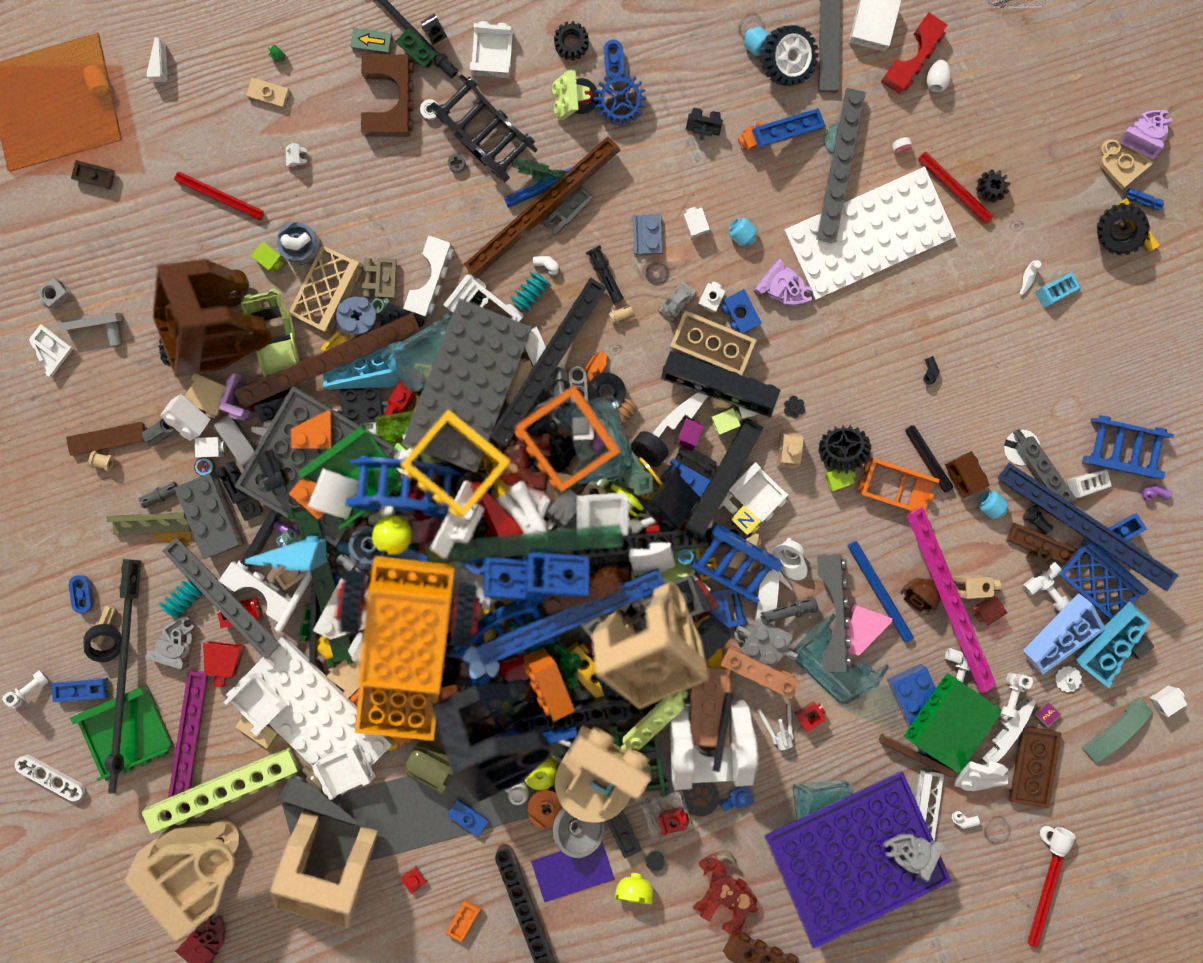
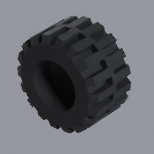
M1120 203L1118 206L1115 204L1109 210L1107 208L1104 214L1100 216L1099 223H1097L1098 239L1105 250L1108 249L1112 254L1115 252L1117 255H1122V253L1129 255L1131 251L1136 252L1139 250L1138 247L1144 246V241L1148 240L1150 226L1146 214L1141 208L1135 207L1130 203L1129 205ZM1120 219L1132 220L1135 224L1134 233L1125 239L1113 237L1111 227L1116 221Z

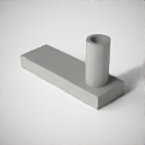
M122 313L58 324L60 331L105 324L110 346L122 344L117 321L123 320Z

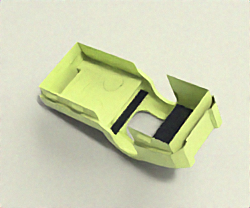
M274 288L266 293L253 296L250 294L246 295L240 303L244 314L259 316L265 321L281 317L286 331L285 336L271 339L265 348L256 352L263 376L301 361L294 340L293 322L281 292ZM267 301H268L269 306H266V307H262V306H261L260 303H263V302H267Z

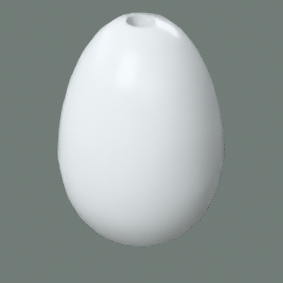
M936 61L928 72L927 86L933 92L945 90L950 82V67L946 61Z

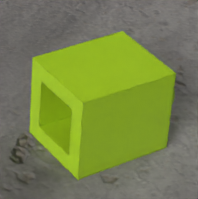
M264 241L261 242L251 255V257L272 273L279 271L284 265L283 261L285 258Z
M837 469L824 473L830 491L855 484L854 479L856 476L852 470H849L847 474L845 471L838 473Z

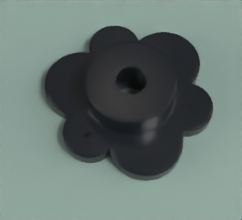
M791 396L789 401L784 402L786 407L784 413L787 416L792 415L793 418H797L799 414L805 412L804 401L802 399L798 400L797 396Z

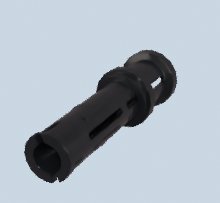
M599 245L587 251L586 255L590 257L594 265L593 269L596 272L598 271L614 304L623 300L624 297L608 267L609 261L605 259L601 251L602 247Z

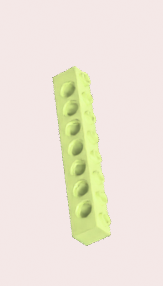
M288 747L148 806L143 810L142 815L151 834L156 831L162 833L168 830L170 825L176 823V826L187 822L189 817L194 816L197 818L204 815L208 809H219L229 800L235 802L246 793L251 795L260 791L262 786L267 785V787L277 784L281 778H292L296 775L299 765L292 748ZM272 765H279L282 771L275 772L272 769ZM260 772L263 775V779H256L254 773ZM236 781H244L245 787L237 786ZM218 788L226 789L227 794L221 795L218 792ZM200 796H206L209 802H202ZM182 803H187L190 806V810H184ZM163 811H169L172 814V818L165 817Z

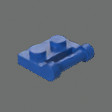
M725 588L706 594L711 609L710 615H713L729 628L747 624L738 592L731 588ZM732 594L737 618L735 620H731L727 595Z

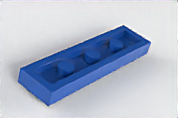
M819 108L757 126L752 129V133L758 148H762L823 129L826 125Z

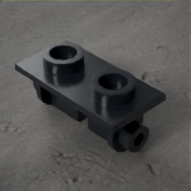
M573 434L568 435L564 439L563 454L551 457L548 460L550 465L559 473L566 469L570 460L580 453L584 446L581 440H574Z
M681 447L674 459L706 478L712 473L717 463L695 449L690 451Z

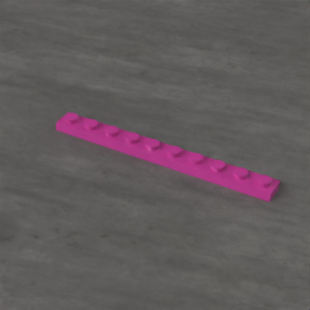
M924 507L917 508L907 514L909 524L913 529L916 541L930 570L931 577L937 587L980 693L987 692L996 685V682Z

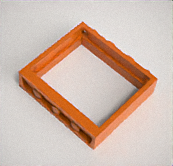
M575 384L516 424L515 427L517 429L515 431L520 441L524 440L527 443L528 447L526 449L532 457H537L540 462L538 466L542 472H547L550 475V483L555 489L559 488L561 492L620 452V448ZM572 396L609 451L562 482L525 428Z

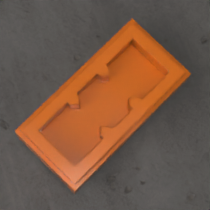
M464 899L445 934L462 943L478 916L481 907Z

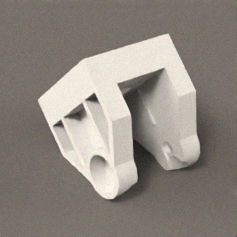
M732 699L729 718V747H724L720 772L712 771L716 748L711 753H707V751L702 750L699 746H692L690 734L691 702H684V709L668 723L671 780L674 790L692 789V783L733 781L735 786L753 785L755 771H757V749L750 711L746 702L743 699Z

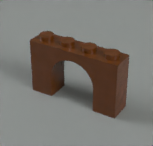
M362 54L361 74L364 79L390 80L396 83L400 89L398 103L387 112H361V132L364 137H410V131H413L414 128L413 119H410V112L414 110L413 100H410L411 92H414V82L411 80V73H414V62L410 60L408 54Z

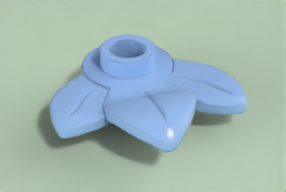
M475 646L469 648L463 655L462 659L470 663L469 673L471 678H478L484 673L491 677H495L499 669L498 661L483 666Z

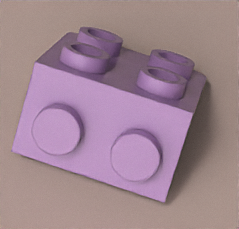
M233 372L227 379V389L220 398L219 409L229 412V417L238 420L253 419L255 412L239 407V401L234 393V389L246 384L247 377Z

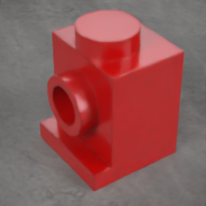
M814 701L799 711L794 712L806 732L826 720L823 716L826 713L820 703L816 705ZM813 711L814 715L812 717H808L807 714Z
M683 807L661 811L657 817L663 836L686 830L690 822L688 813H685Z

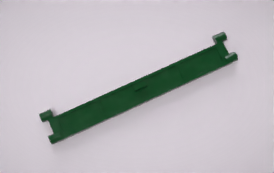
M294 508L286 510L288 519H297L302 540H305L308 536H318V539H323L318 519L308 510L295 512ZM327 553V563L310 570L321 613H323L336 588ZM348 634L329 639L333 657L326 659L328 669L336 667L335 662L347 660V664L355 662L351 659L352 657L348 652L351 646Z

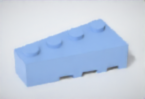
M1078 593L1023 652L1028 661L1043 675L1104 631L1105 628L1093 604Z

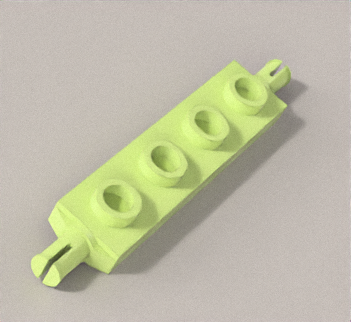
M685 690L680 691L676 696L664 698L623 737L624 745L621 748L626 751L628 748L640 750L684 709V702L682 700L687 697V692Z

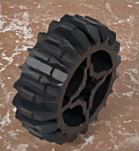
M842 425L838 429L835 426L834 431L828 430L827 435L823 434L822 440L819 442L818 452L820 460L824 462L825 467L830 466L831 471L837 469L838 473L845 471L847 474L849 470H852L855 473L856 467L862 469L863 464H867L868 458L871 456V444L869 437L866 436L864 431L860 432L858 427L853 429L851 425L848 428Z

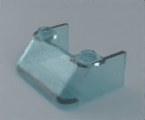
M831 614L816 624L792 651L798 653L795 662L837 702L848 704L877 688L889 666L886 664L874 671L870 665L859 663L855 666L852 664L849 672L823 673L822 652L829 644L828 640L832 636L829 626L836 617L834 614Z

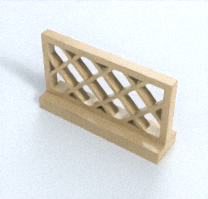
M322 245L294 300L289 314L332 335L336 327L338 305L345 299L350 298L362 274L363 265ZM326 251L331 254L333 261L323 264L322 257ZM344 260L349 262L346 270L340 272L337 263ZM334 265L336 274L327 277L325 268ZM322 269L324 278L315 281V271ZM338 277V287L331 289L329 280ZM326 282L328 291L319 294L317 285ZM313 286L316 295L307 298L305 292L307 288ZM329 294L331 301L328 305L323 306L320 297ZM317 299L320 308L311 311L308 302ZM305 303L307 313L301 315L295 313L298 306ZM321 311L322 319L317 324L314 322L312 314Z

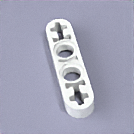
M24 755L15 761L17 772L70 801H77L85 795L86 789L82 783L31 755ZM25 760L27 761L26 765L28 766L26 768L23 767L24 764L22 763ZM40 768L46 771L45 778L38 776L37 772ZM55 778L62 779V787L55 786ZM74 788H77V789H78V790H77V793H78V794L74 796V795H73V793H74L73 789H74Z

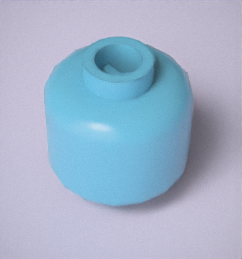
M759 26L753 29L750 28L744 35L745 48L755 56L763 55L760 54V51L764 49L762 44L764 41H767L766 37L769 33Z
M737 218L729 227V236L739 246L747 244L750 246L757 239V227L747 218Z
M987 491L980 496L978 501L979 509L990 519L1003 517L1007 513L1008 501L998 492Z

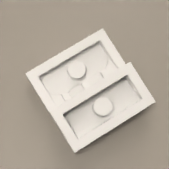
M323 469L308 506L348 519L352 508L345 506L346 498L355 497L358 490V481Z
M651 543L650 550L630 549L629 557L635 576H642L656 569L663 572L675 567L670 543Z

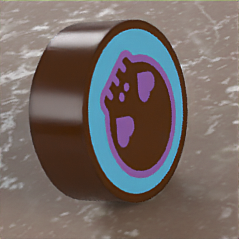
M207 457L199 458L194 464L195 472L200 476L213 473L215 471L214 461Z

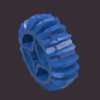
M621 71L618 72V78L615 77L614 73H611L612 80L605 76L606 84L598 83L602 87V91L599 89L595 90L596 93L600 94V97H595L594 100L601 103L595 107L596 109L601 107L603 109L599 112V115L602 116L606 113L605 121L612 117L611 124L613 125L616 119H619L618 123L620 126L623 124L622 119H625L626 124H630L629 117L636 121L637 118L634 113L636 112L641 115L642 112L638 108H645L646 106L640 103L641 100H646V96H640V93L645 92V89H638L642 82L639 81L635 84L636 76L629 80L630 73L626 72L625 78H622ZM615 82L627 83L619 92L609 87ZM631 87L636 95L635 105L628 100V93ZM605 92L613 98V104L609 110L605 105ZM624 93L625 102L628 105L623 102L616 105L617 102L615 100L617 99H615L614 94L621 95ZM622 105L631 110L625 115L614 114Z

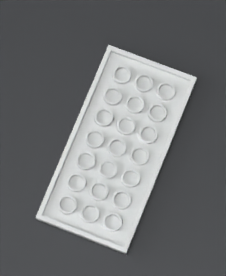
M925 167L845 202L835 243L816 240L821 213L784 230L808 286L812 287L811 293L814 300L956 237Z
M285 635L278 640L281 646L268 659L262 657L247 673L248 676H251L256 672L288 704L269 725L312 767L318 760L357 742L361 746L370 766H372L394 742L388 736L355 733L357 706L349 698L347 699L342 694L343 692L321 670L309 662V659Z

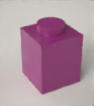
M686 418L675 444L693 451L704 426L695 419Z

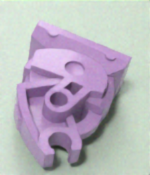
M1167 110L1145 112L1141 114L1132 127H1128L1118 143L1154 160L1164 146L1163 142L1167 138L1168 125L1173 119H1165L1168 114Z
M780 258L753 290L759 295L766 291V294L771 299L779 300L783 305L796 306L812 300V296L808 298L804 296V292L812 291V287L804 286L803 280L792 269L784 267V262Z

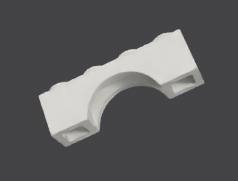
M428 235L422 254L431 264V277L422 288L409 291L403 309L428 318L429 314H433L435 309L433 302L435 296H439L442 287L439 285L442 278H445L448 270L446 267L447 261L452 259L454 253L451 243Z
M241 560L239 562H231L219 579V582L234 592L243 587L258 589L263 593L267 601L266 614L279 622L293 595L289 593L284 594L280 591L281 588L277 584L264 580V575L257 571H251L248 569L249 566L241 564Z

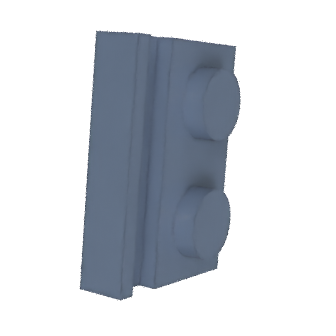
M661 214L633 215L634 255L662 254Z

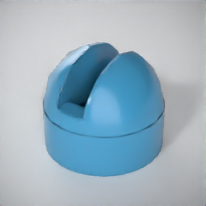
M683 549L678 553V560L682 564H690L694 559V554L689 549ZM682 554L689 555L691 559L682 558L681 556Z

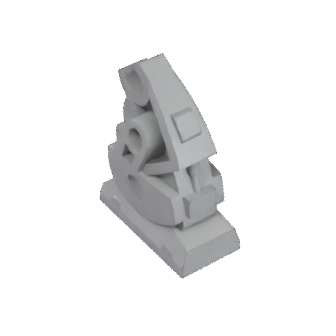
M682 281L659 309V312L674 323L697 292Z
M187 616L169 622L161 630V637L156 639L155 648L147 651L145 659L178 669L187 668L188 660L186 657L191 651L193 641L191 631L196 627V624H191L188 627L186 621L192 618Z
M898 834L883 843L884 847L889 845L892 847V851L889 853L885 852V856L894 857L897 864L909 872L916 873L918 878L925 881L929 880L945 846L940 842L932 840L929 843L927 840L916 838L911 834Z

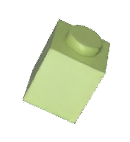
M733 408L711 417L717 435L741 426L739 423L742 421L741 416Z

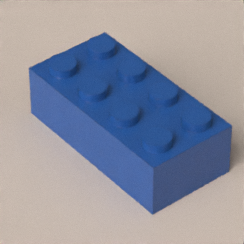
M922 664L887 679L908 728L936 689L927 667ZM917 747V749L920 750L923 754L926 753L925 751Z

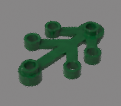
M557 641L544 646L543 648L550 656L553 655L557 659L554 661L559 673L562 674L564 670L565 680L563 682L567 692L578 688L580 685L577 671L583 666L578 653H567Z

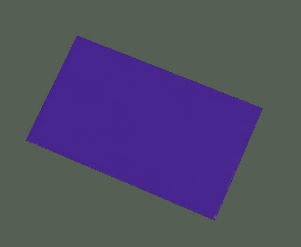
M603 842L600 843L593 853L582 858H573L560 851L531 861L544 902L615 879Z

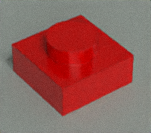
M417 866L400 878L410 894L427 883L426 878Z

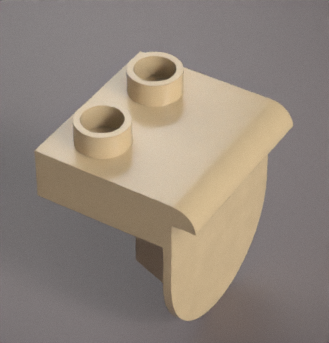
M584 725L579 729L577 737H575L557 769L555 790L559 802L570 815L585 822H603L618 815L632 796L639 799L650 780V765L647 764L649 760L632 748H628L626 751L614 744V739L606 732L596 727L590 730ZM592 780L605 788L609 783L613 784L608 795L606 796L591 787Z

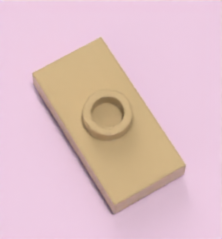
M251 77L246 96L285 108L290 90L289 88Z
M243 716L236 725V728L267 749L278 733L270 725H267L255 736L250 731L254 726Z

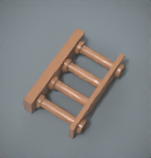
M727 642L722 646L723 660L720 664L721 666L792 699L800 681L793 678L794 674L777 666L774 669L740 652V648Z

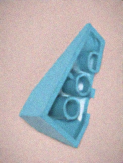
M398 342L323 373L324 388H388L397 386L404 374Z
M308 536L305 540L245 559V563L261 566L272 564V567L275 568L286 566L288 570L310 571L327 563L326 539H318V536Z

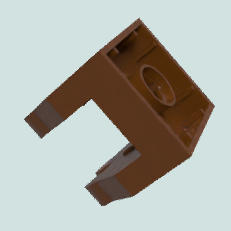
M207 259L157 265L152 317L175 377L223 370L250 353L265 348L272 339L271 333L262 317L249 316L230 309L232 306L239 305L248 293L249 280L243 271L231 270Z

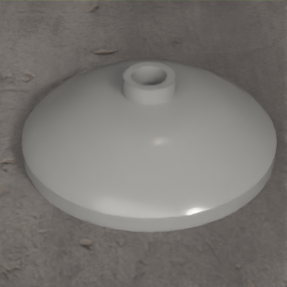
M563 807L558 812L553 825V837L557 847L562 853L573 858H582L593 853L602 842L605 833V821L585 822L570 815Z

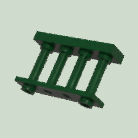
M617 722L610 723L609 729L610 735L614 739L613 743L620 747L619 739H623L632 728L621 729L617 727ZM656 734L654 736V744L644 745L640 750L632 749L641 754L656 752L657 763L649 765L650 772L659 771L660 782L647 783L643 792L661 790L662 797H666L665 791L669 790L668 780L663 778L658 737Z

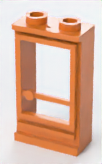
M870 458L867 464H864L863 471L865 474L863 479L859 480L857 490H859V495L911 512L920 507H924L926 512L928 501H932L934 496L931 493L934 483H939L940 479L876 458ZM876 465L904 474L901 477V484L895 501L868 492ZM907 475L916 478L908 505L898 502L904 482L907 480Z

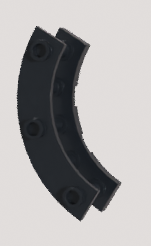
M461 74L459 78L464 85L444 105L441 104L439 106L433 102L429 108L452 132L456 131L453 135L484 166L490 167L492 169L491 172L505 183L510 178L506 173L507 167L527 147L536 152L537 148L533 145L535 141L529 134L524 135L507 120L508 117L501 109L497 111L476 88L477 83L470 76L466 78ZM470 90L479 102L459 122H454L448 115L450 113L449 110ZM486 107L494 118L475 137L472 136L470 138L464 132V127ZM501 123L509 132L490 151L485 153L479 147L481 145L480 142ZM515 137L521 141L502 162L499 161L497 163L494 161L495 157Z

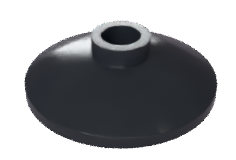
M613 373L598 374L590 381L588 386V398L591 404L602 411H611L618 408L626 396L624 382ZM609 389L610 395L605 396L603 390Z

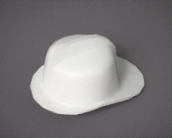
M788 538L781 545H777L773 549V555L783 562L781 572L786 577L792 580H802L807 576L808 569L804 560V549L799 543L793 541L792 538Z

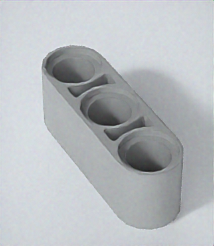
M226 415L216 422L214 426L237 461L245 469L256 450V446L238 420Z

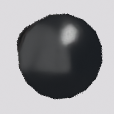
M1038 506L1030 507L1024 513L1023 520H1029V523L1034 524L1044 535L1048 534L1053 529V526L1038 511Z

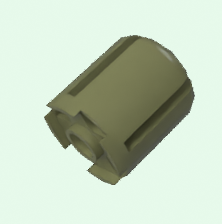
M427 742L417 744L405 764V774L408 777L441 795L453 775L446 752Z

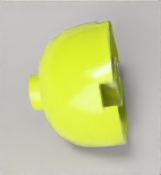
M398 515L379 519L374 526L372 541L375 547L380 551L382 549L388 551V554L392 555L406 551L412 539L410 524L406 519Z
M552 755L550 759L537 767L524 780L530 788L542 791L549 789L555 784L556 766L559 764L555 756Z
M631 873V877H624L617 884L614 899L652 905L653 888L648 880L642 878V874Z

